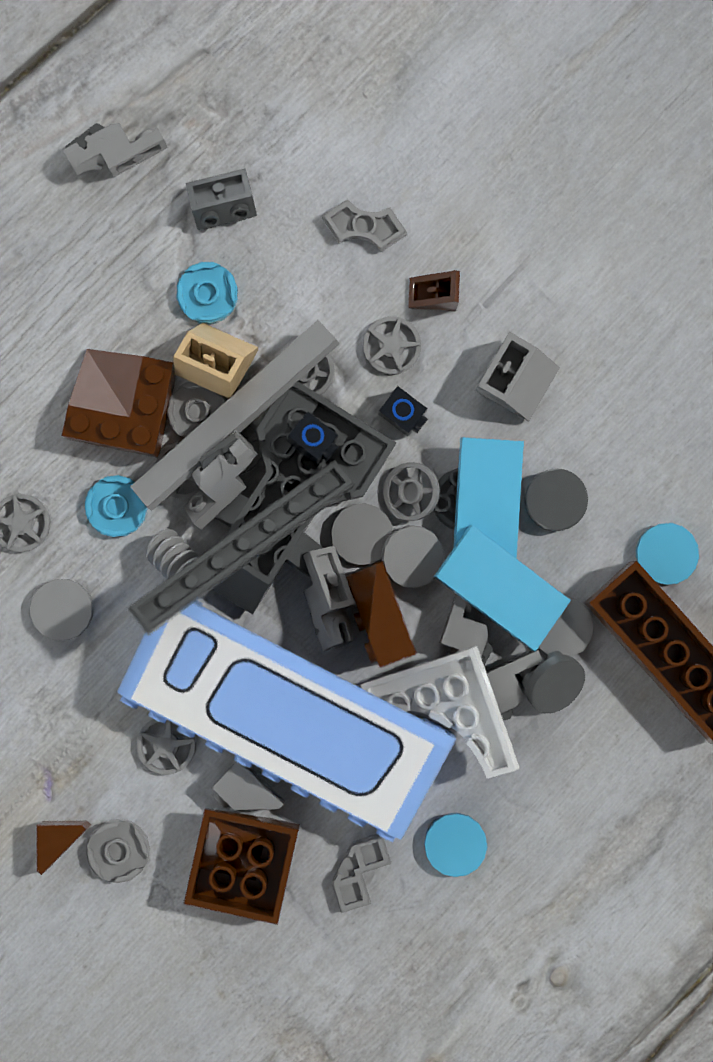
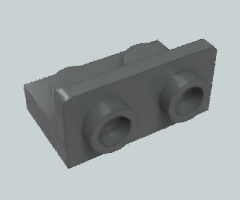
M246 168L186 183L191 210L198 230L214 228L219 225L257 216Z

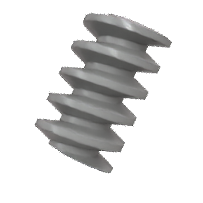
M165 529L157 533L149 542L146 551L148 561L166 579L198 558V554L191 550V547L184 543V540L173 529Z

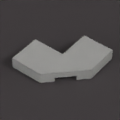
M378 834L353 841L332 880L333 890L341 913L371 904L362 873L391 864L384 838Z

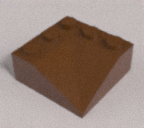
M86 349L67 407L62 436L72 441L158 458L168 417V404L173 394L176 379L174 362L145 356Z
M383 562L346 576L353 599L359 610L358 613L353 614L359 631L366 630L370 642L364 643L370 662H378L379 667L382 668L417 655Z
M205 808L184 904L278 925L300 824L268 817Z

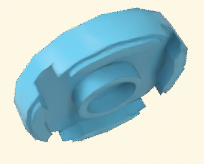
M200 262L190 266L181 279H179L176 298L181 310L191 320L200 324H215L225 320L233 312L238 301V287L233 275L221 265L214 262Z
M119 475L107 476L99 480L88 491L85 500L86 517L91 525L101 534L111 537L128 536L137 531L145 521L148 508L130 487L135 483L132 479Z
M674 523L658 524L647 529L639 538L635 550L637 562L656 583L661 585L677 584L686 580L696 569L699 560V548L694 536L683 526Z
M457 812L449 813L434 820L426 832L424 841L426 856L431 865L444 875L452 877L468 875L478 869L485 859L487 851L486 835L479 823L469 815Z

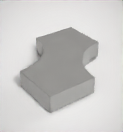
M347 199L322 216L323 221L339 244L350 239H363L373 243L383 252L407 236V231L391 208L379 212H367L358 209Z

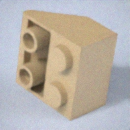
M202 323L187 332L173 356L175 375L229 399L234 395L258 352V347Z

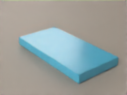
M460 438L453 548L468 527L473 525L517 559L524 441Z
M473 525L468 527L434 575V578L532 651L538 649L571 601Z

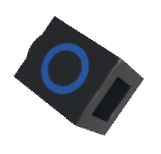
M397 386L380 408L378 415L406 436H409L412 430L418 433L427 422L428 418L424 415L428 408Z
M308 411L288 435V442L318 465L322 459L327 462L338 449V446L335 444L338 434Z

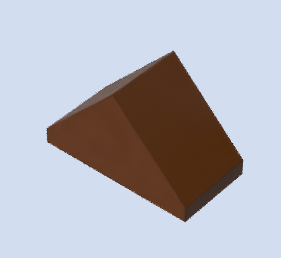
M454 270L410 277L408 308L456 311L459 303L460 271Z
M87 820L42 821L37 825V872L40 875L46 872L91 824Z

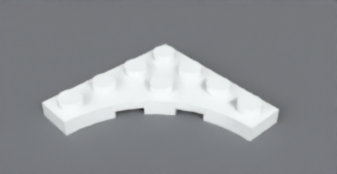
M477 646L360 684L361 688L404 711L420 712L429 715V718L440 722L448 728L452 727L467 741L466 744L478 759L487 779L513 772L520 768Z

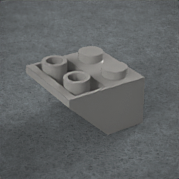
M509 332L475 391L529 422L560 367L537 347Z

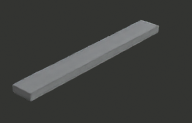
M317 320L131 485L132 490L149 510L155 509L192 476L191 474L201 465L200 458L218 446L222 440L235 430L240 433L340 343Z

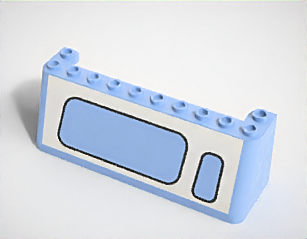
M198 600L149 636L146 633L144 634L117 690L122 695L120 699L122 703L135 709L138 706H142L150 710L148 715L151 718L164 724L169 720L179 725L177 731L190 738L198 735L206 739L205 745L219 753H222L225 749L235 754L234 760L248 768H251L252 764L264 769L262 775L270 780L279 783L283 779L291 783L290 789L301 796L308 797L310 793L321 799L319 804L330 811L336 812L338 808L349 814L348 819L359 826L365 827L366 823L372 825L377 829L376 834L388 841L393 842L395 838H403L456 740L451 731L426 718L422 720L203 607V603Z

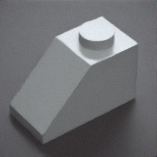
M235 762L212 787L216 792L213 797L224 808L230 806L234 810L280 809L285 802L252 768H248L238 762Z

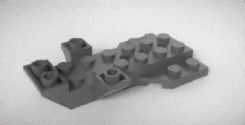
M297 381L272 404L257 427L258 439L266 469L265 475L250 498L239 494L215 517L230 527L224 538L288 494V490L285 489L287 485L292 487L295 483L298 485L302 484L334 460L351 479L354 486L331 504L362 498L396 446V442ZM309 411L338 434L337 442L335 443L338 449L327 462L322 459L316 465L318 466L316 470L311 468L309 471L303 469L305 464L301 462L303 459L306 461L310 459L288 442V435ZM314 516L212 590L253 615L285 562L310 577L303 555L309 551L323 548L304 533Z

